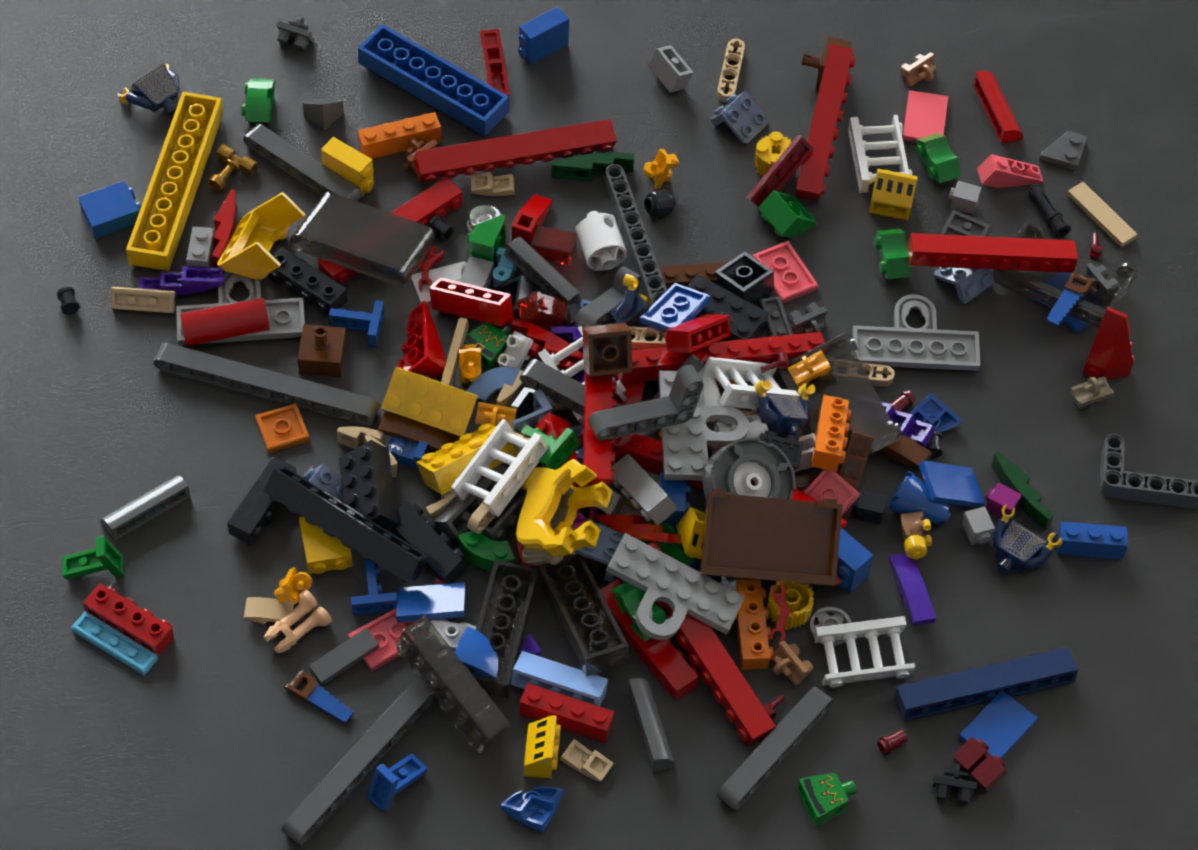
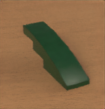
M594 153L553 161L551 178L592 181V175L605 176L606 168L612 164L620 165L624 172H633L635 153Z
M997 451L994 454L991 466L1001 484L1022 495L1019 507L1041 528L1046 530L1051 525L1054 513L1040 503L1043 495L1029 485L1031 477Z

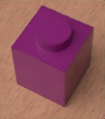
M998 483L995 489L990 488L986 494L985 500H987L985 508L1002 518V507L1007 505L1004 511L1005 514H1012L1013 508L1016 510L1019 506L1022 495Z

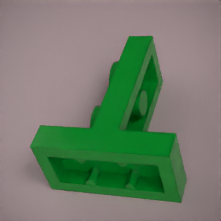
M526 425L521 430L523 436L531 438L534 433L541 435L549 446V449L539 459L544 468L553 470L561 468L581 445L575 433L568 428L558 439L552 435L546 436L537 427L533 429Z
M105 536L96 538V548L62 556V576L66 580L107 569L114 577L124 575L123 555Z

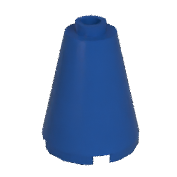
M908 471L904 476V482L899 484L887 509L900 514L923 512V520L929 519L930 523L937 525L941 522L945 523L951 514L948 511L949 505L947 503L931 501L926 484L915 474Z

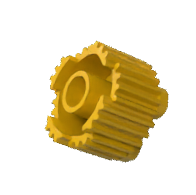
M772 132L771 135L769 134V136L762 137L756 146L754 164L760 176H764L790 145L791 139L783 137L780 132Z
M776 581L774 591L777 594L781 593L780 583L785 585L786 602L791 611L784 630H789L792 627L796 629V626L801 627V624L805 625V622H808L814 603L812 588L809 587V584ZM770 592L767 604L768 614H770L769 618H772V622H776L777 625L780 608Z

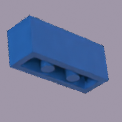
M1061 521L1057 532V542L1059 538H1062V544L1057 547V554L1123 559L1128 547L1127 527Z

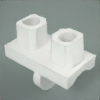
M514 331L513 335H509L506 341L508 346L505 353L500 354L497 360L500 367L521 368L524 360H529L530 358L527 353L533 340Z

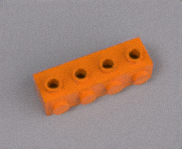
M435 112L358 130L360 151L371 159L403 152L409 148L408 141L411 139L417 142L422 140L424 145L433 139L441 143V126Z
M827 395L823 396L817 423L811 462L812 467L837 472L839 464L844 463L846 451L842 450L846 449L848 437L844 436H847L850 426L846 422H849L852 411L848 409L849 400Z
M761 579L736 580L737 592L745 596L735 617L741 670L768 669L769 661L773 660V647L768 645V640H771L770 626L766 627L768 607H764L763 601H766V589L761 587Z

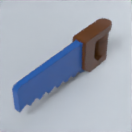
M1074 271L1066 283L1063 293L1047 317V322L1059 327V323H1062L1066 315L1069 314V311L1073 310V306H1076L1079 298L1087 295L1094 280ZM1074 281H1075V282H1078V283H1080V284H1083V285H1085V286H1078V285L1074 284Z
M302 670L298 672L290 684H286L284 687L286 691L306 703L313 704L343 723H347L354 714V711L349 710V707H344V703H339V699H334V695H329V691H324V687H320L314 677ZM303 681L308 682L302 692L297 689Z

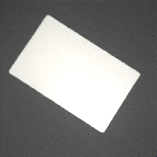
M465 261L430 270L429 278L432 280V285L440 277L453 281L461 279V269ZM421 273L411 275L421 303L423 301H431L428 285H422V292L419 290L418 282L422 278Z

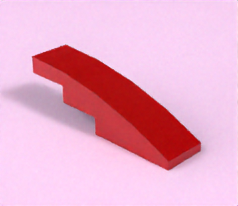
M481 30L480 40L487 84L510 97L500 30Z
M232 189L214 218L216 232L213 236L214 252L211 255L213 268H220L217 263L236 227L237 202L235 190Z
M514 317L510 319L509 327L512 332L509 335H513L514 331L519 332L541 347V351L546 349L550 355L552 353L556 354L570 345V343L532 323ZM577 350L563 360H570L576 364L583 360V353Z
M596 515L598 521L632 537L648 541L681 544V535L663 533L662 525L645 524L643 516Z

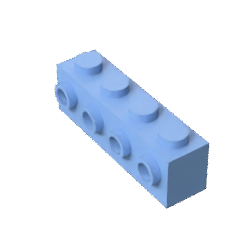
M522 651L513 668L511 685L525 689L527 683H531L601 706L606 695L608 679Z

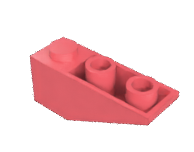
M993 154L977 168L981 184L994 188L1040 184L1043 182L1039 166Z

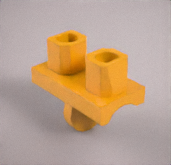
M659 149L654 161L647 162L643 167V171L647 178L654 181L655 189H660L664 182L671 180L672 172L670 168H677L679 160L675 154H667L665 149Z
M474 344L463 345L462 349H459L461 384L469 381L473 382L482 374L480 348H475Z
M822 350L809 357L803 356L801 357L802 361L788 367L797 387L805 383L807 385L810 380L818 376L822 377L831 370V366Z
M478 402L475 424L484 425L491 423L497 427L501 420L504 419L512 428V422L516 419L517 408Z
M296 567L289 569L286 577L279 581L280 588L274 591V595L280 604L289 600L294 605L299 602V594L304 590L310 589L312 578L305 572L297 573Z

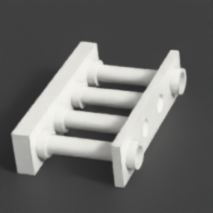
M893 115L892 125L869 127L860 125L858 117H850L848 133L860 193L868 192L869 184L875 182L876 174L868 171L869 166L899 164L900 172L897 173L912 175V170L908 169L902 139L903 125L899 123L898 115ZM892 133L894 141L866 142L862 140V137L869 134ZM896 149L897 154L896 157L869 158V156L865 155L866 150Z
M582 326L578 327V330L583 336ZM583 337L556 354L552 353L550 355L546 349L538 353L543 363L569 377L584 369L583 360L566 371H560L557 366L561 360L583 347ZM620 380L616 381V394L623 401L627 400L623 393L626 391L624 385ZM573 411L577 420L583 425L584 417Z
M709 357L701 371L703 377L717 378L725 391L719 400L723 406L757 409L760 394L755 391V384L761 380L763 382L766 380L771 381L772 388L766 394L799 396L794 390H784L779 387L772 377L777 368L762 373L761 368L769 365V363ZM728 379L734 380L736 384H731ZM745 381H750L753 386H748Z
M502 419L451 488L461 500H464L469 493L484 499L483 502L489 511L499 517L537 466L539 459L549 449V446L543 437L537 433H534L529 441L514 435L510 425L506 420ZM507 442L523 448L516 458L501 452ZM494 459L510 465L503 475L488 469ZM481 476L497 482L491 492L475 486Z
M905 616L816 627L813 634L814 642H821L824 645L830 673L825 674L822 681L823 686L830 685V687L834 688L842 686L843 683L888 677L904 679L912 675L915 664H905L899 636L906 626ZM888 634L891 637L896 662L895 666L883 667L877 639L879 635ZM866 637L868 639L874 668L861 670L855 643L857 638ZM835 640H844L846 642L852 671L838 672L833 646Z

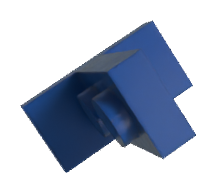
M375 300L372 314L363 311L330 309V327L368 332V346L377 348L384 318V301Z
M365 559L369 595L351 597L353 616L390 612L397 608L396 592L382 594V585L376 581V577H380V568L374 561Z
M410 754L389 769L384 764H381L375 770L367 798L384 812L390 808L393 796L424 776L428 768L413 754Z

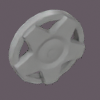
M824 607L817 610L811 617L810 633L813 636L816 627L842 624L844 619L847 623L852 622L843 610L836 607ZM827 612H832L836 614H834L833 616H829ZM817 618L819 624L814 626V621ZM835 640L833 646L843 644L844 640Z

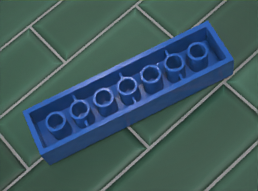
M383 24L358 47L359 64L484 137L509 113V96Z

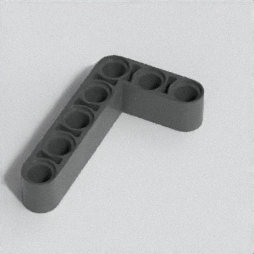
M686 365L676 373L669 396L597 411L589 416L588 423L600 441L685 423L694 415L704 384L692 365Z
M1109 434L1106 437L1101 451L1100 492L1104 496L1198 509V480L1124 471V439L1118 434Z

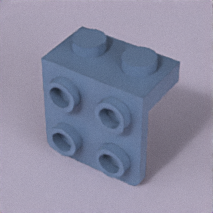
M747 91L739 95L734 93L726 100L728 104L725 107L722 105L714 111L715 116L710 120L714 126L725 121L743 144L749 143L769 123L768 117Z
M940 267L934 272L935 278L955 285L959 301L964 304L995 283L991 269Z
M542 389L533 392L534 412L512 422V430L523 435L521 430L526 425L535 429V425L549 412L553 414L552 401L548 395L545 396Z
M321 464L316 468L311 467L305 473L304 478L344 503L341 478L325 464Z
M593 522L601 529L596 547H582L576 552L579 555L609 565L624 533ZM606 572L604 580L612 583L615 575Z

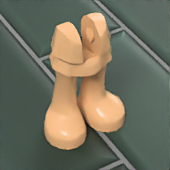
M304 590L299 594L297 607L282 620L276 621L274 626H270L264 635V639L268 643L283 632L286 638L280 641L274 648V651L279 654L291 649V646L297 644V641L311 629L317 626L329 625L332 622V618L323 607H318L303 623L294 630H291L290 627L317 607V601L309 591Z

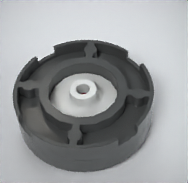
M743 438L722 447L711 457L703 476V490L706 501L707 492H712V488L726 489L725 494L791 500L793 490L796 489V479L789 459L773 443L768 444L759 440V438Z

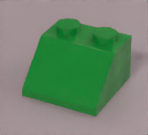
M773 190L758 207L763 214L762 218L775 227L774 231L780 237L794 238L818 224L795 196Z
M500 215L475 225L473 232H469L466 244H469L466 256L494 262L495 267L497 250L499 247L503 248L506 242L505 215Z

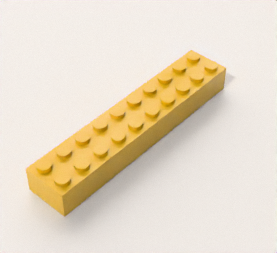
M182 92L126 248L129 265L170 271L224 114L222 98Z

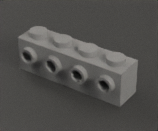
M626 454L611 467V470H615L613 485L618 490L620 489L627 500L632 498L630 500L631 504L637 511L642 509L640 513L647 521L652 520L658 526L678 509L666 492L629 454Z

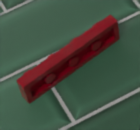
M797 135L747 198L758 208L773 190L778 192L814 148L802 136Z

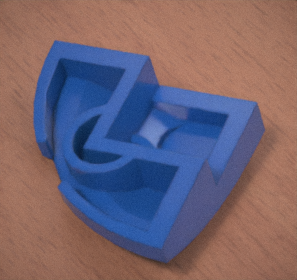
M932 393L909 413L914 416L915 420L933 425L935 430L941 433L953 429L963 421Z
M467 626L453 654L452 663L474 669V674L496 680L498 674V657L496 652H494L487 637Z
M548 786L534 787V791H528L524 795L523 791H519L503 801L500 809L520 823L543 832L551 821L564 791L561 788Z

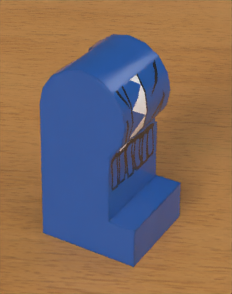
M392 437L387 446L398 464L419 469L416 462L421 460L425 454H428V443L422 441L414 443L398 437Z

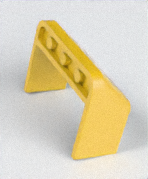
M284 192L278 194L242 217L217 265L223 271L254 280L264 279L268 273L281 265L269 253L274 242L278 239L283 240L289 234L288 229L290 225L304 218L306 214Z

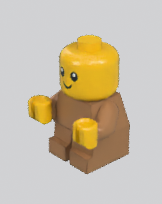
M923 512L901 514L906 556L911 559H921L927 554V546L932 545L931 536H923L922 530H931L930 520H923Z

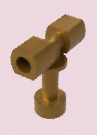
M222 144L217 150V158L222 160L226 167L219 175L214 174L208 180V184L213 190L220 192L226 186L225 179L232 172L237 173L240 170L252 176L257 170V162L247 156L243 158L237 156L234 149Z

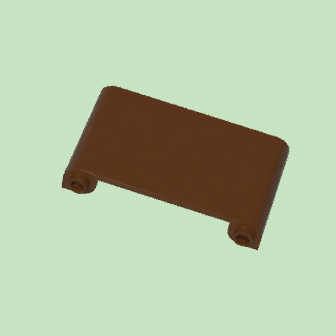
M712 488V492H707L700 574L836 585L843 509L842 504H836L837 499L823 498V502L735 495L725 494L726 489Z

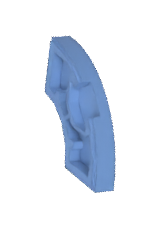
M498 367L488 370L472 382L467 392L478 395V400L487 402L491 395L502 390L504 384L513 386L521 369L516 367Z

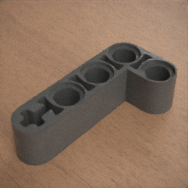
M625 266L621 267L615 275L613 287L584 306L577 313L575 324L587 327L607 325L614 319L610 311L624 300L625 290H628V286L623 285L625 275L629 274L637 278L639 284L634 291L636 290L638 293L642 276Z

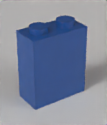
M559 7L519 26L518 53L520 57L531 65L569 45V18Z
M125 181L78 197L80 210L95 239L134 226L141 209L140 203L134 200L135 194L132 187L128 188Z

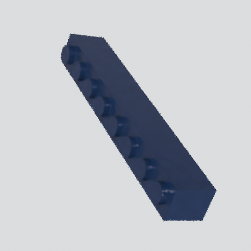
M1069 648L1053 649L1047 653H1035L1025 658H1013L1003 663H991L981 668H969L959 673H947L937 678H926L915 683H904L897 686L895 701L903 721H908L990 702L1001 690L1012 697L1073 683L1076 680L1078 668Z

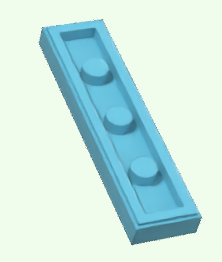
M86 611L71 627L74 633L144 676L158 660V655Z

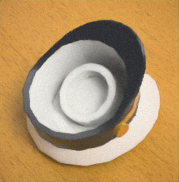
M480 204L473 207L468 214V230L473 232L476 224L500 216V211L495 206L493 207L489 204Z

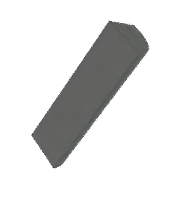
M521 237L514 239L508 244L504 255L531 281L538 285L562 310L566 305L572 304L580 297L581 293Z
M177 475L101 518V523L115 541L190 498L189 486L182 477Z
M641 678L629 679L628 695L652 772L674 768L675 762L649 681Z

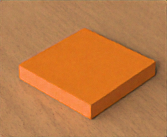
M296 403L255 415L268 453L310 441Z

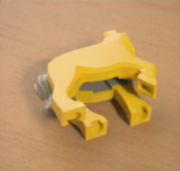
M575 459L568 461L557 470L541 467L534 468L521 486L523 490H527V494L519 516L516 536L518 542L524 546L522 557L525 563H530L534 566L543 563L556 565L563 560L565 555L572 554L582 547H596L601 529L591 520L583 523L574 531L570 528L578 509L594 506L608 508L613 491L604 482L583 487L596 478L597 474L587 466L581 465ZM575 481L583 488L574 487L572 484Z

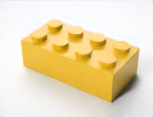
M395 367L381 408L462 436L466 433L478 395Z
M491 423L481 425L477 431L462 435L458 441L447 443L434 453L425 454L421 460L416 462L424 484L441 495L453 490L451 487L474 458L496 426ZM507 442L501 452L516 457L517 454L513 443ZM494 459L488 469L491 470L504 462Z

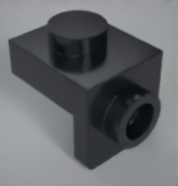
M524 387L512 403L511 407L517 408V419L531 414L533 411V392L535 390Z

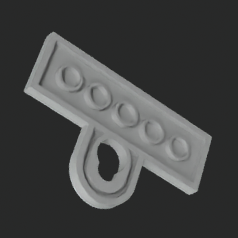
M226 272L224 273V285L218 287L219 303L176 306L178 345H186L180 313L238 303L229 296L236 282H243L250 292L249 297L245 301L261 298L260 280ZM303 298L264 300L270 326L268 331L206 343L301 337L303 324L305 325Z
M907 295L898 300L894 309V327L853 325V362L887 365L890 367L980 370L979 332L937 330L936 308L924 296ZM917 308L921 311V315L925 319L923 327L912 328L908 326L905 318L909 315L910 309Z
M659 371L660 398L669 396L678 371ZM697 372L703 382V373ZM702 389L694 415L689 421L661 428L664 480L703 481L704 472L708 464L707 446H726L734 441L746 438L749 430V421L746 415L733 407L705 406L704 389ZM717 420L731 425L733 430L731 432H715L710 430L706 424L709 421Z
M627 533L624 534L605 570L645 591L636 611V622L639 629L645 635L656 640H665L674 636L686 614L727 634L745 598L744 595L704 574H700L695 569ZM657 601L666 602L670 605L673 612L671 618L666 619L662 624H657L652 620V605Z

